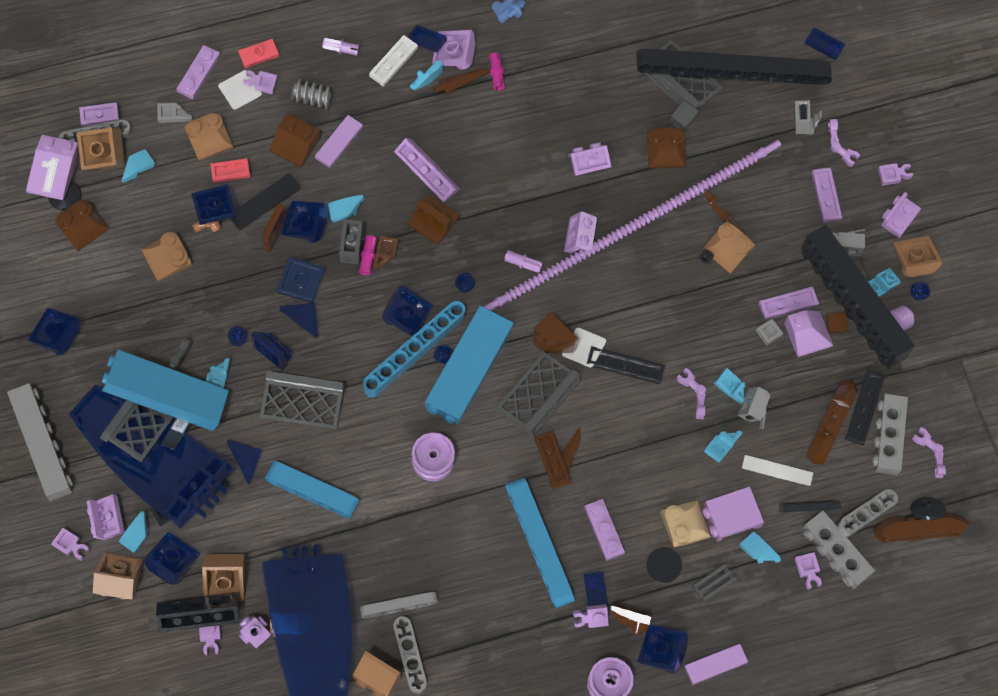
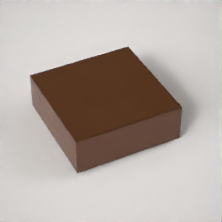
M846 313L826 314L829 334L847 333Z

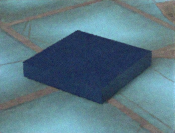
M289 257L276 290L277 293L313 304L325 272V267Z

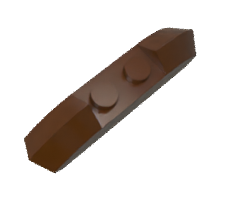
M853 380L840 382L806 454V457L813 464H824L858 392Z
M945 513L943 517L936 520H917L916 517H912L903 521L901 516H897L883 521L873 532L882 543L960 536L971 522L952 513Z

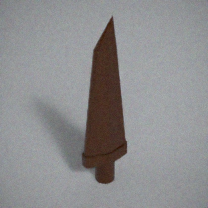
M477 69L440 79V84L434 86L433 91L435 94L444 91L446 94L451 93V91L489 73L490 69Z
M580 427L561 453L567 472L570 470L581 441Z

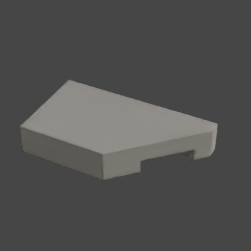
M157 103L158 123L190 122L193 120L192 116L185 112L177 103Z

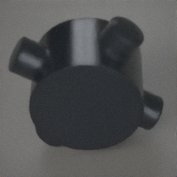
M703 249L699 259L709 265L714 254L710 250Z

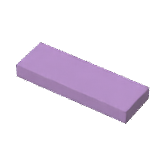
M347 115L315 155V159L331 168L361 131L363 124Z
M831 167L812 170L823 223L841 221L842 214Z
M813 286L759 301L764 320L815 307L819 304Z
M738 644L687 664L684 667L692 685L747 664L748 660L741 645Z

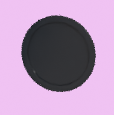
M70 181L63 200L48 197V200L55 209L65 211L81 200L82 191L77 183Z
M932 497L918 498L910 507L911 512L915 516L925 520H936L943 517L946 513L944 504Z
M657 549L647 559V571L658 582H672L681 573V559L671 549Z

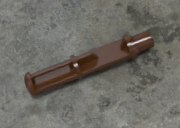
M711 191L706 192L704 196L708 199V204L721 218L723 223L728 221L734 225L731 220L733 219L735 222L736 220L729 211H722L717 204L718 197L714 196Z

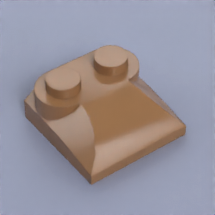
M211 113L190 121L185 126V131L198 161L233 148L219 114Z
M726 221L719 227L718 231L703 249L710 250L714 254L713 260L731 274L751 252L755 244L734 225Z
M167 232L162 235L161 239L141 249L157 282L192 266L188 254L175 232Z
M929 236L893 242L894 250L901 264V272L907 277L934 273L942 265V260Z

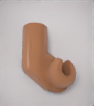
M203 218L192 225L196 233L206 227L211 228L213 232L221 229L219 220L216 218Z

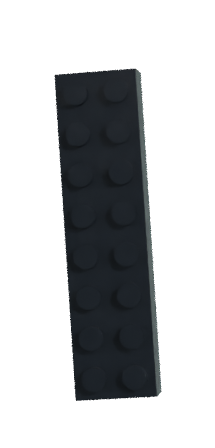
M825 224L807 235L801 248L803 257L810 261L814 272L821 276L825 287L834 294L835 301L845 309L848 319L853 320L858 333L866 338L869 348L876 352L880 363L889 370L905 360L915 345L828 226Z

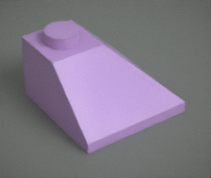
M804 310L787 316L784 324L797 357L833 347L820 311Z

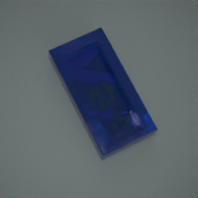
M416 25L407 37L418 46L438 53L447 40L446 35L420 25Z
M815 27L804 43L834 60L838 59L846 45Z
M604 573L584 574L587 605L606 604L607 611L609 612Z

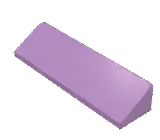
M405 138L395 149L394 152L443 202H446L459 191L460 188L412 139Z

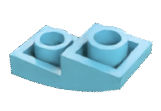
M891 268L877 274L875 278L868 281L879 297L885 295L901 283Z

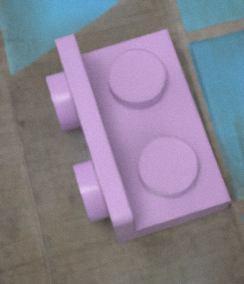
M601 142L591 144L590 148L584 150L583 147L574 148L572 153H568V156L571 157L575 176L611 167L607 145H601Z
M906 192L902 196L898 195L892 203L894 205L892 210L887 209L882 216L884 221L881 226L898 238L902 236L921 210L919 206L906 198L908 195Z
M582 211L570 217L564 252L571 254L579 249L587 252L592 251L597 217Z

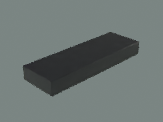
M837 500L779 504L780 512L841 509V502Z

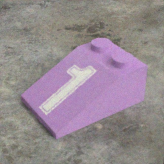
M42 135L35 151L26 192L63 200L80 158L78 142Z

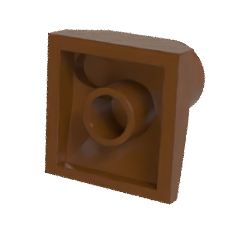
M655 128L647 132L649 168L686 167L685 133L679 128Z
M86 200L76 202L60 213L55 220V224L77 251H80L109 230L93 210L91 204Z
M613 603L611 608L612 614L620 623L630 627V631L642 635L643 632H647L652 613Z

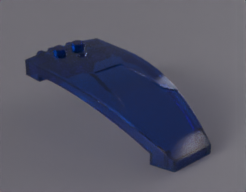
M94 385L69 415L103 461L139 498L180 529L195 513L205 519L207 515L200 507L205 504L213 510L215 506L208 498L219 503V497L213 494L216 489L223 494L228 492L221 483L232 470L230 464L185 433L174 450L161 445L172 426L171 424L167 425L142 462L109 440L106 443L100 437L126 402V399L102 391V386ZM138 406L139 413L148 412L147 410ZM150 416L140 417L142 426L152 425ZM154 416L155 424H164V420ZM132 418L128 421L129 428L138 427L137 418ZM153 429L143 430L145 439L155 437ZM140 431L130 432L132 440H141ZM126 432L116 435V438L121 442L128 441ZM133 444L134 450L142 455L144 452L143 444Z
M318 544L313 545L314 556L308 557V549L304 545L301 548L302 557H300L298 546H294V558H288L287 548L282 547V559L263 561L261 568L274 640L289 696H347L351 664L352 625L350 600L342 554L320 555Z

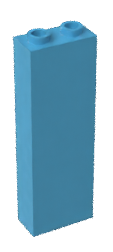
M479 306L425 401V408H427L429 413L444 417V420L450 424H460L510 336L514 326L513 322Z
M117 350L114 356H110L107 366L110 367L109 372L104 373L101 383H104L102 391L214 431L219 424L229 390L121 350Z

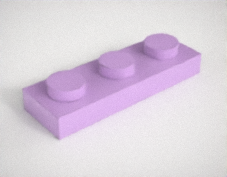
M203 45L178 85L177 92L193 100L219 59L220 53Z
M601 499L585 505L584 509L605 560L608 561L624 555L625 551L604 500Z

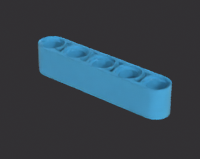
M277 461L272 462L264 478L272 485L348 519H351L359 503V499Z

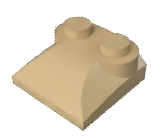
M698 500L681 505H671L667 509L661 510L660 513L673 549L711 537Z

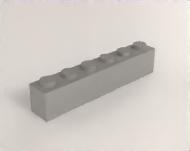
M29 383L8 391L9 399L47 499L50 502L72 493L70 489L73 486L69 475L65 476L63 470L66 468L65 462L62 457L59 458L57 455V451H60L56 440L52 441L50 436L53 433L50 423H45L43 418L47 416L43 405L39 406L37 402L40 399L37 389H32Z

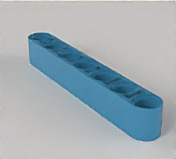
M460 301L450 303L363 380L364 393L368 397L378 396L465 319L464 304ZM460 310L461 314L454 315L452 311ZM440 322H445L448 325L445 327H440L438 324ZM426 334L433 335V338L425 339L424 336ZM416 346L419 348V350L417 352H413L410 350V348ZM400 358L405 360L403 364H397L395 361ZM384 371L391 372V375L385 377L382 376L381 373ZM370 383L377 385L374 389L367 388Z
M523 477L505 484L554 607L558 608L574 602L573 593L526 479Z

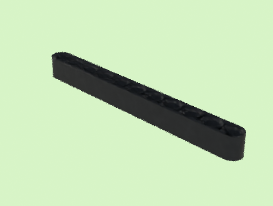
M640 49L636 52L637 70L640 73L826 85L832 82L831 63L825 60L661 49Z

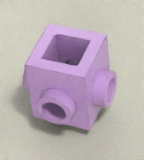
M254 615L251 617L246 616L239 623L241 625L238 628L241 632L239 637L246 644L250 642L255 648H258L271 635L265 628L268 624L260 616L258 618Z

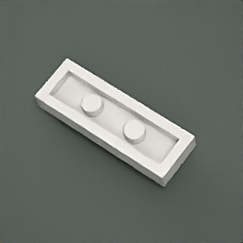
M403 35L369 73V77L384 87L418 49V45Z

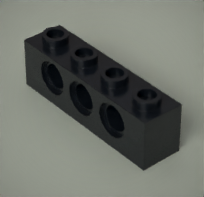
M237 593L157 602L156 620L158 632L240 623Z

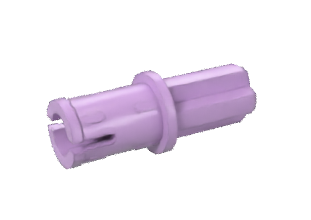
M324 38L322 48L337 51L339 54L342 52L357 56L359 44L344 42L343 39L338 41Z
M508 250L504 261L518 265L521 269L524 267L537 273L542 269V262L531 259L526 254L523 256L511 250Z

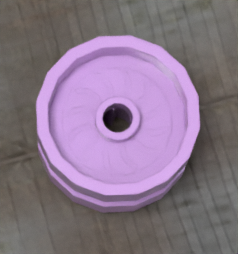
M428 433L416 440L412 448V465L419 477L426 481L435 482L443 480L452 471L455 450L452 442L446 436L440 433Z
M612 657L601 659L593 665L587 679V688L590 696H628L633 686L631 668L624 661ZM612 680L613 685L611 684V682L608 684L606 681Z

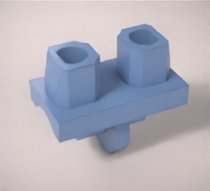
M505 0L503 3L496 1L492 4V9L497 15L498 21L504 23L513 16L517 18L522 16L521 9L524 7L525 1Z

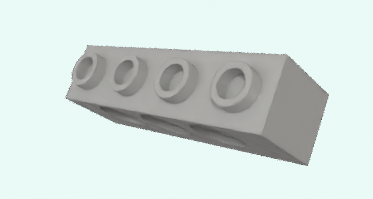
M884 394L882 399L878 400L877 411H880L879 418L877 417L875 428L878 429V436H875L874 447L877 448L876 454L872 458V466H875L874 472L897 476L902 470L908 397ZM887 413H892L895 419H890ZM885 431H890L893 434V437H888L885 434ZM883 450H889L892 456L885 455Z
M821 511L802 528L804 536L809 541H813L817 546L816 549L819 554L825 556L830 561L831 568L843 576L842 579L847 586L855 589L875 572L873 567L848 538L838 532L837 526L824 511ZM819 533H826L828 535V539H822ZM833 547L839 548L841 555L835 554ZM846 562L852 563L854 570H849L846 567Z

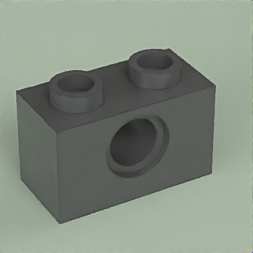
M343 220L339 252L340 263L359 264L363 221Z

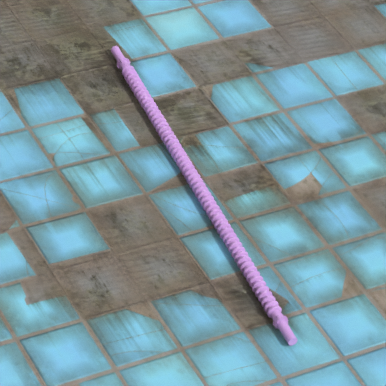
M776 140L764 148L761 147L755 153L751 152L750 156L742 157L741 160H737V163L733 162L732 165H728V168L725 167L724 171L719 170V173L716 172L715 176L707 177L706 181L702 180L701 183H697V186L693 185L692 188H688V191L684 190L683 194L679 193V196L675 195L674 199L670 198V201L666 200L665 204L661 203V206L658 205L656 209L652 208V212L643 213V217L639 216L638 219H634V222L630 221L629 225L626 223L625 227H620V230L616 229V232L612 231L611 235L607 234V237L603 236L602 240L598 239L597 243L593 242L592 251L587 252L580 249L579 253L575 252L574 256L566 257L565 261L561 260L560 264L557 262L556 266L552 265L551 269L543 270L542 274L538 273L537 277L529 278L528 282H523V285L515 286L514 290L510 289L509 293L506 291L505 295L495 298L494 301L485 305L484 308L492 311L497 307H502L508 301L512 302V299H517V296L521 297V294H526L527 290L535 289L536 285L540 286V283H545V280L549 281L550 277L558 276L559 272L563 273L564 269L568 270V267L572 268L573 264L577 265V262H582V259L586 260L587 256L595 255V251L600 252V249H605V246L609 247V243L614 244V241L617 242L618 238L623 239V235L627 236V233L632 234V230L640 229L641 225L649 224L650 220H655V217L659 218V215L663 216L664 212L668 213V210L672 211L673 207L677 208V205L681 206L682 202L686 203V200H691V197L695 198V195H700V192L704 193V189L713 188V184L717 185L718 182H722V179L726 180L727 177H731V174L735 175V172L739 173L740 169L744 170V167H749V164L753 165V162L756 163L758 159L766 157L768 153L781 147L780 141Z

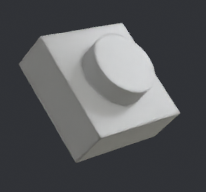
M773 319L756 329V332L766 346L783 335Z

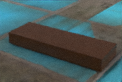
M553 431L534 437L552 489L571 484Z

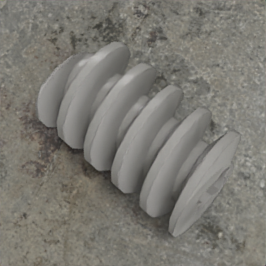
M299 79L293 87L291 101H294L296 98L298 103H301L303 100L304 104L307 105L310 102L311 106H315L318 103L319 108H322L325 104V109L328 110L332 97L330 86H327L324 91L322 84L316 89V83L313 82L312 86L309 87L308 81L302 85L301 79Z

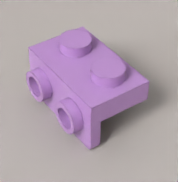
M112 494L97 501L91 499L87 501V513L90 517L91 533L94 538L107 540L125 533L117 495Z

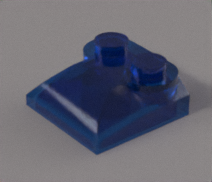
M228 184L191 193L200 225L237 216Z
M292 201L281 234L288 237L307 239L311 243L319 241L327 224L329 216L328 206L325 203Z
M400 285L385 307L382 319L386 324L394 325L405 333L414 336L422 327L433 305L405 286Z
M47 308L28 341L52 350L56 355H62L68 351L80 330L79 320L74 316Z
M253 332L251 334L253 347L283 371L288 366L287 362L292 358V351L286 345L278 343L277 338L271 333Z
M167 532L146 555L143 562L151 573L166 583L175 585L181 582L183 575L197 560L200 553Z
M649 624L637 662L665 670L670 674L677 673L682 666L688 647V635L685 632Z

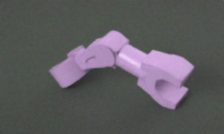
M830 119V123H828V131L831 136L830 149L843 156L842 159L845 163L852 167L855 162L850 157L858 159L860 154L841 147L837 137L838 121L837 119Z
M685 368L683 373L687 378H682L678 375L677 381L695 390L698 400L696 419H704L706 388L697 383L692 372Z
M921 427L918 432L923 437L920 438L915 434L912 440L917 444L927 445L932 449L936 461L935 478H943V475L946 474L945 465H943V446L931 440L927 430Z

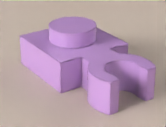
M246 71V76L251 77V79H243L244 85H255V90L273 94L278 80L277 75L259 71V74L255 75L253 71Z
M897 163L879 166L878 172L882 186L900 183L901 178L905 180L911 179L913 173L908 174L905 172V170L910 169L911 165L904 164L901 168H898Z
M64 528L61 529L51 543L53 547L67 556L73 552L80 561L83 560V557L79 555V551L85 550L89 552V548L86 545H78L80 539Z
M815 553L795 557L794 560L800 578L804 576L807 578L805 582L806 588L808 590L812 588L810 581H815L817 587H820L822 584L821 579L816 576V573L820 572Z
M606 604L587 606V612H582L581 610L573 611L574 617H581L580 620L574 621L575 627H581L585 623H588L589 628L609 626Z
M220 625L199 628L200 642H206L203 647L205 656H208V649L210 647L215 648L216 655L219 654V647L215 641L221 640Z

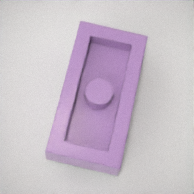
M117 102L79 107L82 127L119 120Z

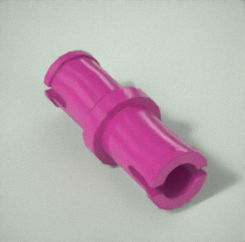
M492 53L489 55L493 88L494 90H503L505 88L503 78L505 72L501 63V54L498 53L497 57V53Z
M365 236L364 249L360 255L362 259L359 273L362 275H371L372 263L376 255L374 252L377 238L374 236Z

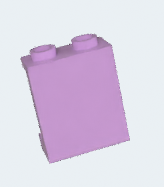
M750 487L705 502L704 508H702L705 519H709L711 524L709 526L713 538L716 537L717 542L727 536L751 528L754 530L761 528L764 524Z

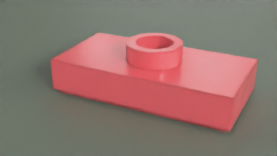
M273 39L238 50L245 69L279 57Z
M247 158L210 164L213 183L250 178Z

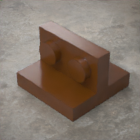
M429 195L425 201L420 199L416 203V212L407 222V226L438 246L457 222L460 215Z

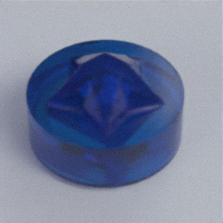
M461 273L457 276L455 285L459 291L465 293L473 289L475 280L471 274Z
M924 281L916 282L911 287V295L915 300H925L930 295V287Z
M240 326L231 328L228 332L230 344L233 346L244 345L247 341L246 330Z
M438 345L434 350L433 356L436 361L446 364L453 354V350L446 345Z

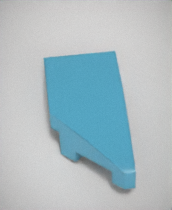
M436 60L426 73L419 70L417 73L418 78L410 85V88L417 90L434 81L443 72V64Z
M146 149L129 156L122 178L123 183L137 178L138 173L154 168L155 162Z
M352 196L328 203L331 221L335 223L352 215L356 216L358 213L357 209L361 202H364L365 196Z
M225 359L223 363L216 367H210V372L207 373L205 382L225 389L230 359Z
M725 368L714 381V384L742 405L745 383H741V380L728 368Z
M720 432L719 435L714 437L704 452L720 463L743 432Z
M145 511L139 513L119 540L122 545L133 553L138 552L147 538V533H150L149 528H147L145 517L147 515Z
M754 531L740 543V548L753 559H757L758 563H763V561H781L780 556Z

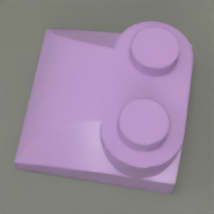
M472 30L438 31L437 38L444 41L438 50L434 51L432 64L438 60L443 66H456L458 69H467L472 64L476 45L474 32Z

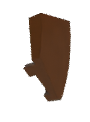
M386 236L379 237L373 269L377 270L395 258L399 239Z

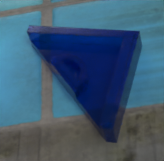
M315 303L279 306L280 312L291 318L293 322L313 335L314 338H318Z
M227 440V445L247 484L251 485L262 450Z

